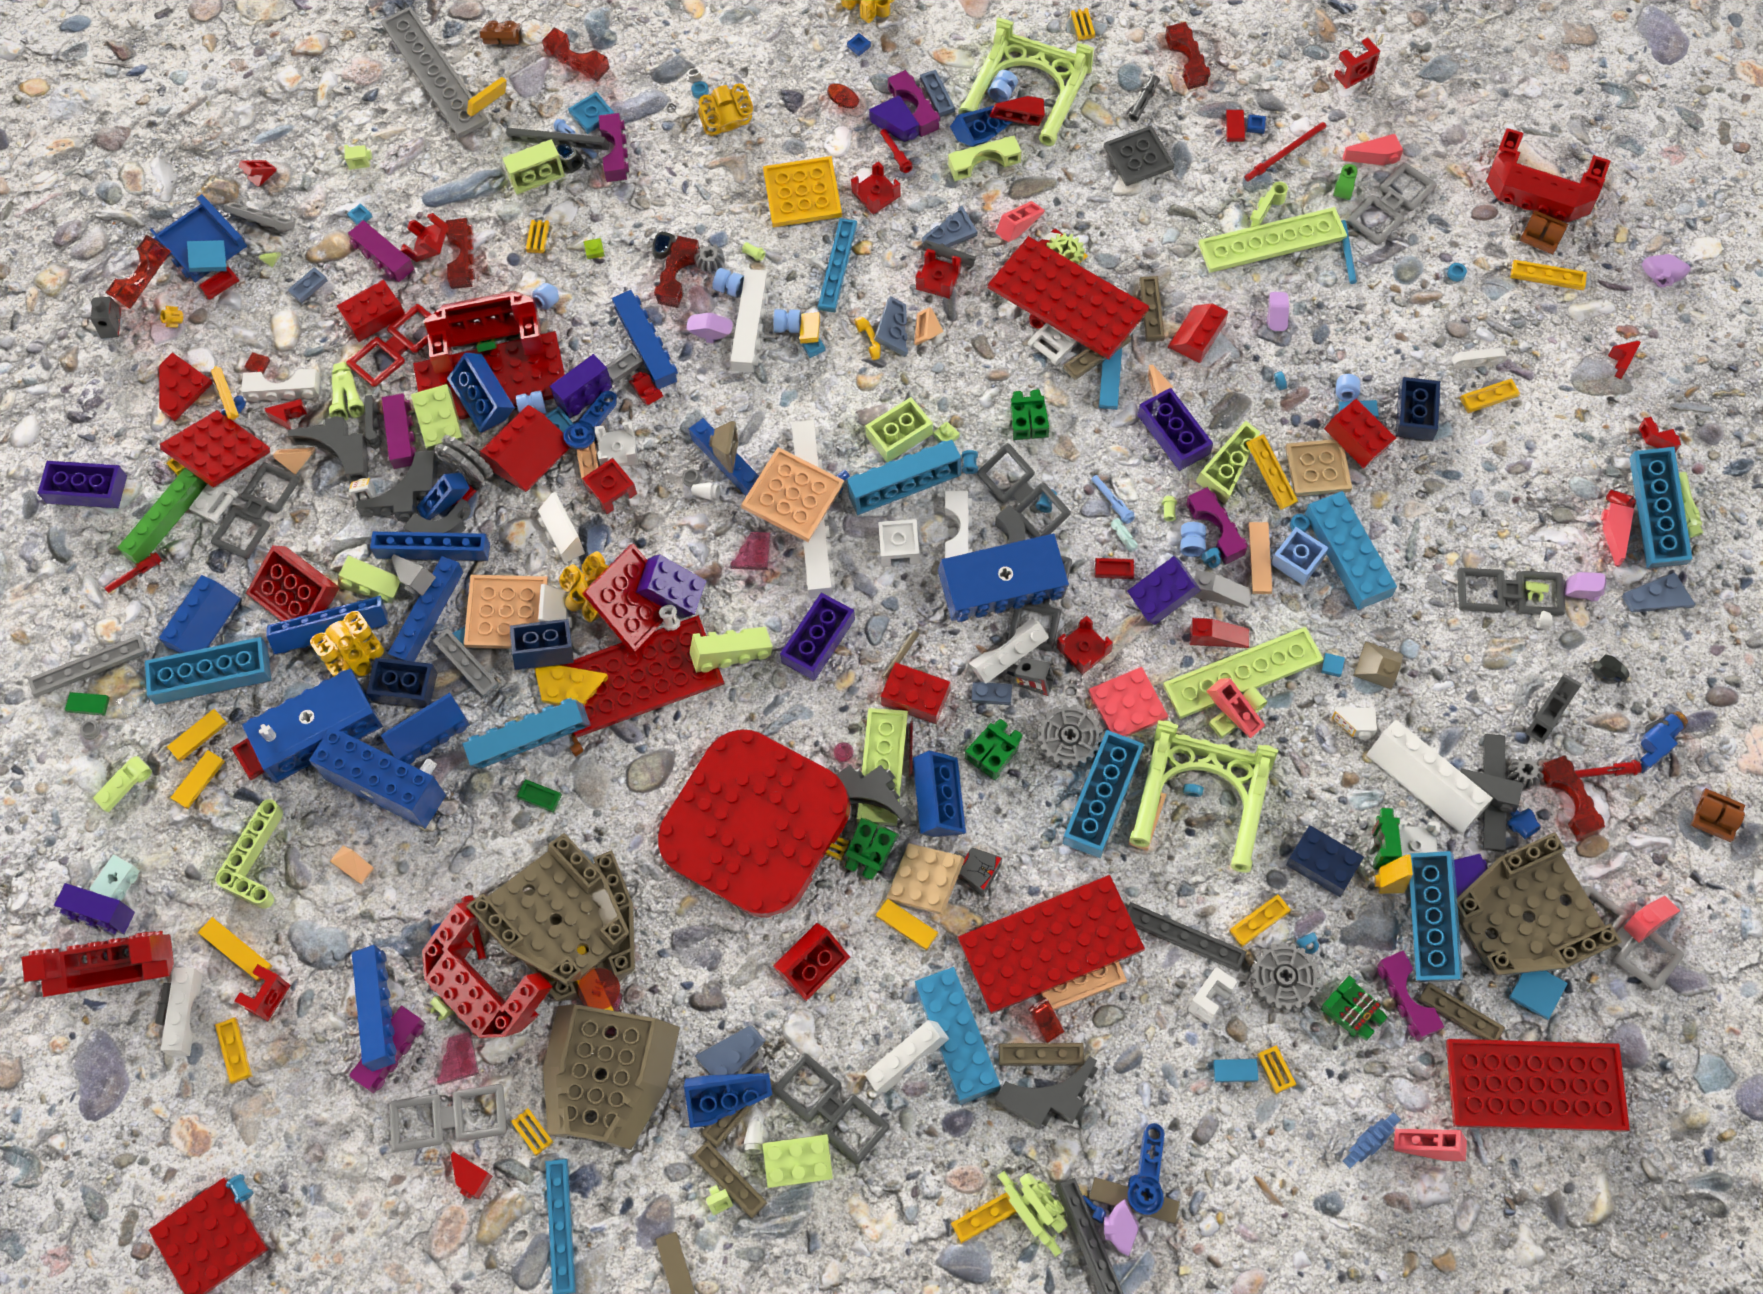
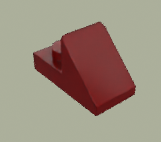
M240 160L238 165L248 175L247 179L257 187L261 186L277 171V168L266 160Z
M1637 340L1612 347L1608 356L1618 361L1615 369H1618L1615 377L1622 379L1641 344L1640 341Z
M301 399L265 408V412L271 421L289 430H292L291 418H299L307 414L306 407Z

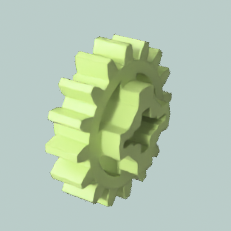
M1063 233L1062 237L1056 234V239L1051 237L1050 243H1047L1048 248L1079 265L1080 261H1083L1085 251L1083 242L1079 243L1078 237L1073 239V234H1070L1069 237L1066 236V233Z

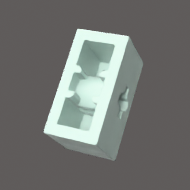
M113 854L89 889L92 892L121 901L125 897L130 885L137 880L140 871L132 864Z

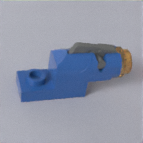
M1679 711L1672 712L1645 727L1646 733L1640 743L1647 752L1640 759L1642 762V774L1676 747L1678 743L1674 739L1688 724V720L1683 713Z

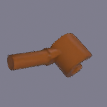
M571 733L570 736L574 744L569 748L576 757L584 750L574 733Z

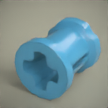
M974 450L963 451L962 472L965 474L977 473L978 452Z
M1042 492L1040 500L1035 506L1041 512L1050 513L1053 509V502Z
M243 1174L234 1176L225 1185L231 1189L235 1196L234 1201L236 1204L246 1201L254 1194L253 1190L249 1189L246 1185Z

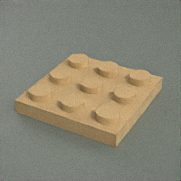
M1334 439L1286 444L1285 449L1292 487L1296 497L1332 494L1341 491L1351 492L1352 484L1345 450Z
M908 843L886 898L894 903L943 915L965 859L960 855Z

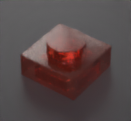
M252 352L244 368L249 372H261L264 374L270 359L267 356Z

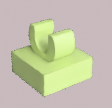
M945 422L933 432V436L939 442L951 439L954 442L960 437V433L948 422Z
M1525 581V589L1529 590L1527 599L1532 600V595L1538 593V601H1542L1544 598L1542 592L1548 593L1549 585Z
M435 996L431 1000L430 1004L433 1006L431 1013H440L438 1021L445 1020L449 1015L456 1014L450 1007L445 1005L440 996Z
M717 1185L709 1188L712 1196L705 1199L713 1215L733 1206L726 1189L720 1191Z

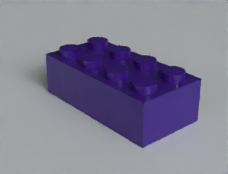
M1171 387L1139 404L1138 417L1179 471L1211 454L1213 442Z
M47 460L37 494L46 504L119 509L127 475L119 465Z
M821 592L781 651V663L815 681L855 621L854 610Z

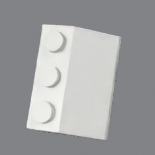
M553 492L539 508L540 518L537 519L542 529L546 527L548 532L545 534L549 543L554 542L556 547L553 550L557 558L561 557L563 562L566 563L585 554L579 536L556 492Z

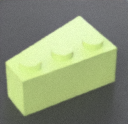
M349 555L338 575V586L341 589L371 598L381 595L383 603L392 604L402 584L398 576Z

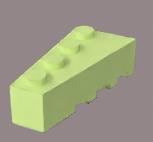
M1245 421L1204 467L1196 482L1203 488L1208 487L1211 492L1215 493L1217 499L1226 504L1251 453L1246 442L1258 437L1260 431Z
M758 627L743 629L740 633L728 630L723 635H717L716 632H708V636L703 637L700 636V633L693 634L689 652L697 673L701 671L709 672L719 667L727 668L737 663L745 664L754 659H766L771 656L773 646L767 628Z

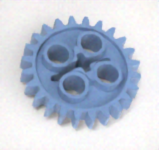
M1393 1112L1386 1120L1382 1118L1374 1126L1371 1125L1349 1149L1351 1153L1343 1160L1345 1165L1350 1169L1358 1161L1362 1163L1369 1155L1372 1156L1387 1142L1386 1139L1395 1131L1393 1127L1401 1119Z

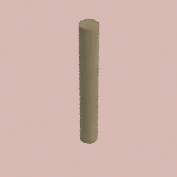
M914 630L911 632L882 675L884 680H888L895 662L900 664L919 636L918 632Z

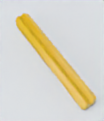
M214 366L211 369V374L228 419L236 420L239 414L223 371L220 367Z

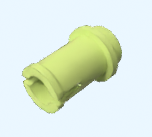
M748 242L742 247V253L753 257L755 261H762L765 257L766 252L761 247L757 248Z
M1166 496L1162 501L1164 520L1168 522L1176 520L1175 505L1177 500L1173 496Z

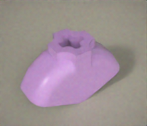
M1671 254L1650 256L1642 263L1645 273L1654 279L1653 282L1657 283V286L1664 288L1681 281L1691 270L1687 263Z
M1271 292L1267 324L1272 331H1284L1288 327V294L1285 292Z
M713 313L692 315L687 322V330L700 338H705L706 343H714L718 339L727 337L731 333L733 326L730 319Z
M1576 573L1567 578L1565 582V596L1588 599L1591 602L1598 601L1604 595L1606 577L1603 573Z
M1124 1199L1114 1207L1109 1216L1104 1217V1233L1106 1240H1111L1119 1252L1129 1257L1139 1230V1223L1127 1200Z

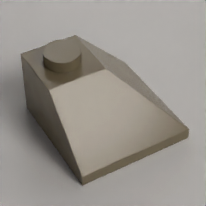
M730 421L715 428L714 436H710L709 442L714 455L729 473H733L739 443L735 421Z
M1365 641L1353 676L1392 689L1402 664L1403 654Z

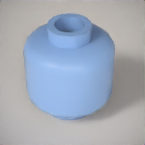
M543 283L532 294L536 307L539 309L548 310L559 301L558 289L549 283Z
M1353 374L1341 375L1336 381L1337 397L1343 401H1352L1358 398L1360 395V379Z

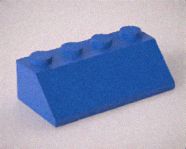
M464 353L447 379L478 431L483 433L506 421L515 407L483 355Z
M201 575L159 636V639L167 648L178 653L208 648L240 601V597L217 581Z
M448 693L381 734V737L395 758L412 764L419 756L428 754L437 745L446 743L453 735L465 731L470 724L451 693Z
M930 750L913 757L920 834L932 837L965 834L966 828L958 758Z

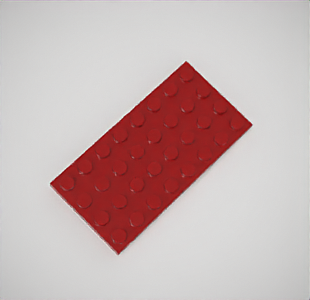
M1029 236L992 278L987 287L1110 360L1142 320L1150 307Z
M556 331L542 334L544 352L536 355H525L521 339L497 344V348L482 352L473 349L452 354L453 369L464 353L482 354L514 407H517L516 395L526 393L529 396L531 392L539 390L542 391L544 401L554 399L550 385L565 375ZM430 359L413 363L418 392L447 384L451 390L459 420L471 418L447 379L452 371L435 374Z
M699 615L680 621V626L676 630L668 631L665 628L655 630L635 652L631 653L622 642L574 659V663L561 664L560 666L608 675L607 681L602 682L597 688V692L584 705L591 726L574 732L575 737H581L724 685L725 683L719 668L712 669L709 672L701 671L696 673L689 653L692 636L700 633L701 637L707 636Z
M1110 875L958 936V941L990 1014L1145 951L1144 945Z
M1478 1039L1446 1040L1453 1127L1628 1132L1630 1130L1619 1043Z

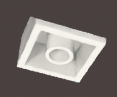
M541 584L539 622L569 619V626L572 628L570 610L565 606L568 592Z

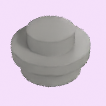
M693 68L687 72L686 78L688 82L694 84L701 81L704 76L700 69Z
M692 468L687 469L682 475V481L688 487H692L693 484H699L701 480L700 473Z
M93 720L85 721L80 727L81 735L88 740L96 738L101 732L100 725Z

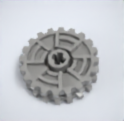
M445 435L441 439L442 444H437L434 448L435 454L438 455V458L455 473H462L467 482L478 488H482L486 484L484 478L490 479L494 474L483 458L455 437Z
M1066 704L1063 705L1062 709L1058 707L1053 708V713L1048 711L1045 715L1046 718L1040 721L1041 725L1038 727L1037 747L1041 749L1039 751L1040 755H1045V761L1047 763L1052 762L1054 768L1062 767V771H1066L1067 768H1071L1072 771H1076L1077 767L1081 769L1086 768V763L1091 764L1094 761L1093 758L1096 757L1103 739L1101 738L1102 729L1098 727L1100 722L1093 719L1094 714L1092 712L1086 713V708L1084 707L1077 709V705L1068 708ZM1067 736H1072V740H1068Z
M1281 942L1278 947L1276 944H1272L1269 950L1264 948L1261 951L1262 953L1255 958L1250 969L1251 977L1249 978V983L1253 984L1251 988L1252 993H1257L1258 995L1256 1000L1258 1002L1263 1001L1266 1009L1272 1007L1275 1013H1278L1279 1010H1283L1284 1014H1289L1290 1010L1296 1013L1299 1012L1301 1007L1305 1009L1316 996V992L1320 987L1318 981L1321 978V974L1316 972L1319 966L1317 963L1312 962L1313 956L1311 954H1305L1306 949L1303 947L1297 949L1296 944L1292 943L1291 946H1287L1285 942ZM1282 975H1285V978L1288 979L1287 982L1281 977Z

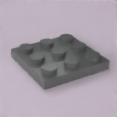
M1152 125L1104 142V149L1125 186L1174 169V163Z

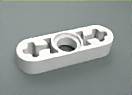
M1503 348L1459 352L1452 356L1453 366L1456 369L1498 365L1507 360V355Z

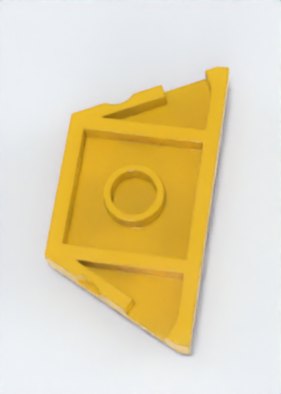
M560 665L535 668L542 702L558 706L561 705V701L568 698L575 699L585 705L587 700L597 692V688L602 682H606L608 679V675L605 673Z

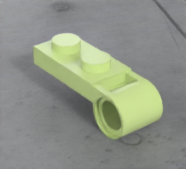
M1281 181L1275 182L1266 196L1261 197L1257 206L1259 208L1251 214V227L1261 225L1272 204L1282 205L1285 202L1288 191L1286 183Z
M1255 687L1250 688L1243 694L1256 713L1268 702ZM1224 712L1217 715L1208 724L1221 739L1238 727Z
M135 756L129 759L93 799L104 811L110 812L137 782L141 783L151 776L152 770L139 756Z

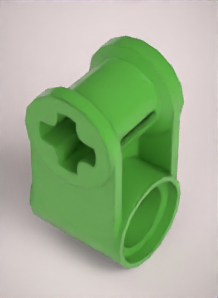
M1352 164L1343 166L1333 196L1351 200L1358 173L1356 166Z

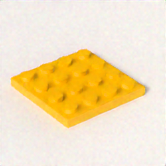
M832 156L763 166L772 227L842 217Z

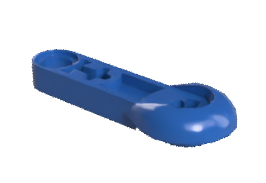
M605 391L601 393L579 422L565 429L564 440L567 445L574 449H585L593 444L595 440V427L600 426L617 405V395L614 392ZM605 398H612L613 401H612V402H605L604 399H605Z
M1157 1123L1149 1124L1143 1132L1138 1175L1131 1183L1127 1193L1130 1206L1142 1215H1151L1158 1212L1164 1202L1159 1176L1165 1133L1164 1129ZM1151 1129L1156 1130L1159 1134V1139H1152L1148 1131ZM1151 1145H1154L1152 1154L1155 1157L1153 1159H1150V1155L1146 1154L1150 1151ZM1144 1192H1147V1196L1151 1197L1147 1201H1145L1144 1196H1142Z

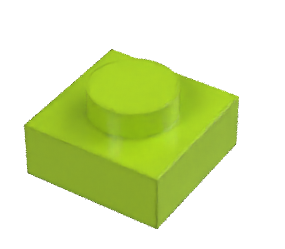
M601 238L583 241L587 260L605 256Z

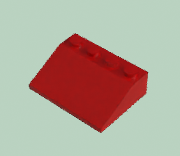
M527 405L480 451V455L493 470L492 472L527 492L571 447L566 444L564 433L543 413Z
M272 545L246 594L279 620L286 621L324 611L332 603L340 587L288 547Z

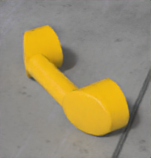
M864 317L855 318L854 321L858 332L866 331L873 345L868 347L872 360H878L881 355V344L874 341L875 333L871 324Z

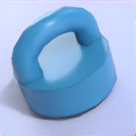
M1215 547L1203 553L1201 558L1209 567L1216 568L1221 561V552Z
M1315 932L1296 940L1299 948L1303 947L1306 949V954H1313L1319 948ZM1313 943V948L1308 949L1306 945Z

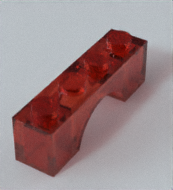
M1186 21L1166 26L1165 39L1170 51L1183 53L1189 59V62L1184 65L1182 74L1187 89L1190 90L1207 85L1211 75L1210 69L1206 67L1204 56L1199 52L1198 42L1194 41L1192 29L1188 27Z
M555 27L542 40L544 52L548 56L555 57L562 64L569 65L573 70L583 73L589 79L598 82L610 69L608 58L596 50L587 53L571 51L568 35Z
M467 218L446 220L448 224L446 235L450 245L461 249L458 257L447 264V279L451 289L473 287L472 280L475 279V272L472 269L475 260L471 250H474V242L471 239V235H474L472 224L469 225Z
M147 234L136 249L139 254V264L135 272L127 278H115L105 292L129 309L136 303L141 293L171 252Z
M678 236L676 242L672 243L671 255L666 259V268L661 272L659 286L657 285L654 291L658 304L679 308L684 293L682 284L675 277L682 268L695 265L694 256L697 249H700L698 240Z
M1566 755L1543 763V771L1541 773L1544 774L1543 780L1546 786L1564 791L1574 803V816L1568 825L1577 842L1599 834L1605 828L1604 819L1596 811L1591 796L1587 795L1583 781L1577 777L1573 763L1567 759Z

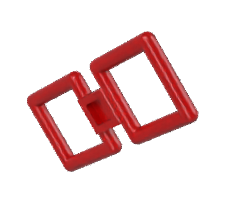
M415 304L387 327V331L393 337L386 342L379 337H375L346 361L347 366L372 387L378 386L405 363V359L401 355L409 349L413 353H417L428 344V334L418 343L413 344L396 329L417 312L425 319L432 314L420 304ZM378 345L395 362L377 377L373 378L356 362Z

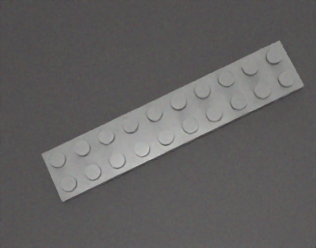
M411 7L381 21L382 26L458 138L489 124L488 118L482 110L472 117L467 114L468 100L472 98V95Z

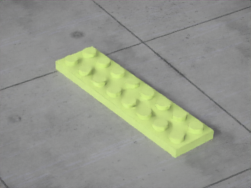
M1332 207L1201 239L1198 241V245L1208 271L1211 273L1339 242L1347 238V234L1336 208Z
M1305 626L1163 683V687L1179 719H1182L1216 705L1207 693V690L1219 679L1231 678L1240 692L1244 694L1252 687L1260 688L1323 663L1324 659Z

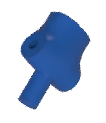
M1529 808L1521 812L1518 810L1511 812L1512 818L1507 821L1508 827L1513 832L1519 833L1524 839L1529 838L1541 829V825L1538 823L1534 812Z

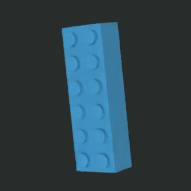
M951 439L949 441H941L930 448H923L915 454H907L899 460L889 461L881 467L871 468L860 475L855 474L847 479L848 495L857 516L961 476V456Z
M1675 447L1634 451L1629 459L1646 568L1687 565L1692 560Z
M1343 491L1308 504L1305 515L1310 520V526L1319 542L1328 547L1326 554L1356 608L1360 610L1392 597L1397 585Z
M261 637L145 661L147 696L155 705L272 681L268 645Z
M568 698L561 701L559 706L554 707L551 705L545 707L541 713L536 715L535 713H530L523 716L524 719L516 722V720L505 723L503 728L498 729L495 727L487 730L486 734L480 737L479 735H474L467 738L468 741L462 744L470 766L482 769L591 726L583 703Z
M1106 730L1065 831L1062 844L1101 859L1142 755L1144 743Z
M1451 851L1410 853L1413 873L1410 879L1416 981H1463L1454 854Z
M952 967L916 980L915 989L927 1020L938 1022L949 1038L938 1049L959 1104L962 1105L999 1091V1080L955 968Z

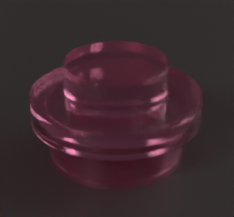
M842 742L835 746L834 756L838 761L847 762L853 757L854 751L850 744Z

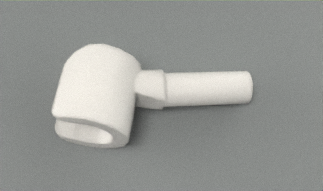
M809 250L810 257L805 255L806 262L808 264H816L826 271L827 266L816 258L813 250Z

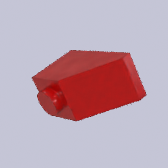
M453 1151L451 1153L455 1183L461 1188L459 1193L469 1199L472 1196L479 1199L493 1176Z

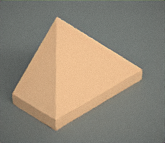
M931 307L917 313L914 339L916 346L944 332Z
M1153 364L1149 365L1147 375L1153 397L1170 387L1173 388Z
M315 447L278 449L273 456L292 473L296 474L315 452Z
M342 846L330 860L332 864L360 884L364 882L374 869L356 852L345 846Z

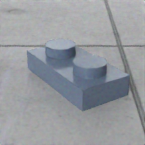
M314 267L291 286L288 291L302 304L328 280L325 275Z
M973 682L972 703L1011 705L1012 684Z

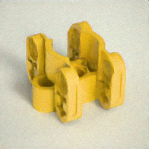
M841 0V4L848 10H852L856 4H859L861 19L870 23L875 16L881 18L889 16L890 3L895 0Z
M741 83L735 84L732 89H729L727 85L719 86L712 91L711 96L703 95L699 99L698 115L705 133L709 136L729 132L751 122L753 104L746 86ZM707 126H708L709 128H716V131H714V132L709 131V130L707 129Z
M598 551L587 556L581 567L582 572L577 566L571 564L563 570L559 577L562 589L566 592L570 591L565 599L566 608L570 611L581 610L584 619L590 623L598 619L600 615L582 593L608 567L605 564L604 557Z
M358 611L348 613L344 621L333 623L326 629L325 633H318L310 640L312 647L321 660L324 661L333 677L339 673L338 670L340 668L342 671L351 668L358 676H365L372 668L369 658H379L384 653L383 646L373 632H371L370 626Z

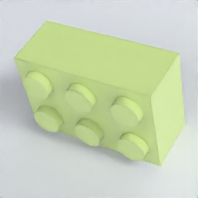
M552 139L502 158L516 195L565 177L559 154Z
M447 384L411 394L424 443L429 451L434 450L437 444H442L441 439L445 435L455 437L461 442L465 441L452 393Z
M912 397L865 425L866 437L886 462L892 461L933 435V423Z
M828 1134L762 1143L767 1188L833 1179Z

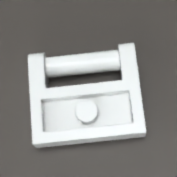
M1046 323L1030 338L1028 345L1032 348L1035 347L1047 356L1051 363L1057 366L1062 358L1077 345V341ZM1043 339L1050 346L1056 349L1058 353H1053L1050 349H1048L1046 346L1040 343L1039 340Z
M207 484L189 510L217 524L220 521L219 517L239 494L235 490L221 484L214 488ZM224 495H226L225 498L223 499V501L220 503V505L217 507V509H216V510L214 511V513L212 514V512H213V510L215 509V507L218 505V503L221 501V499L224 497Z

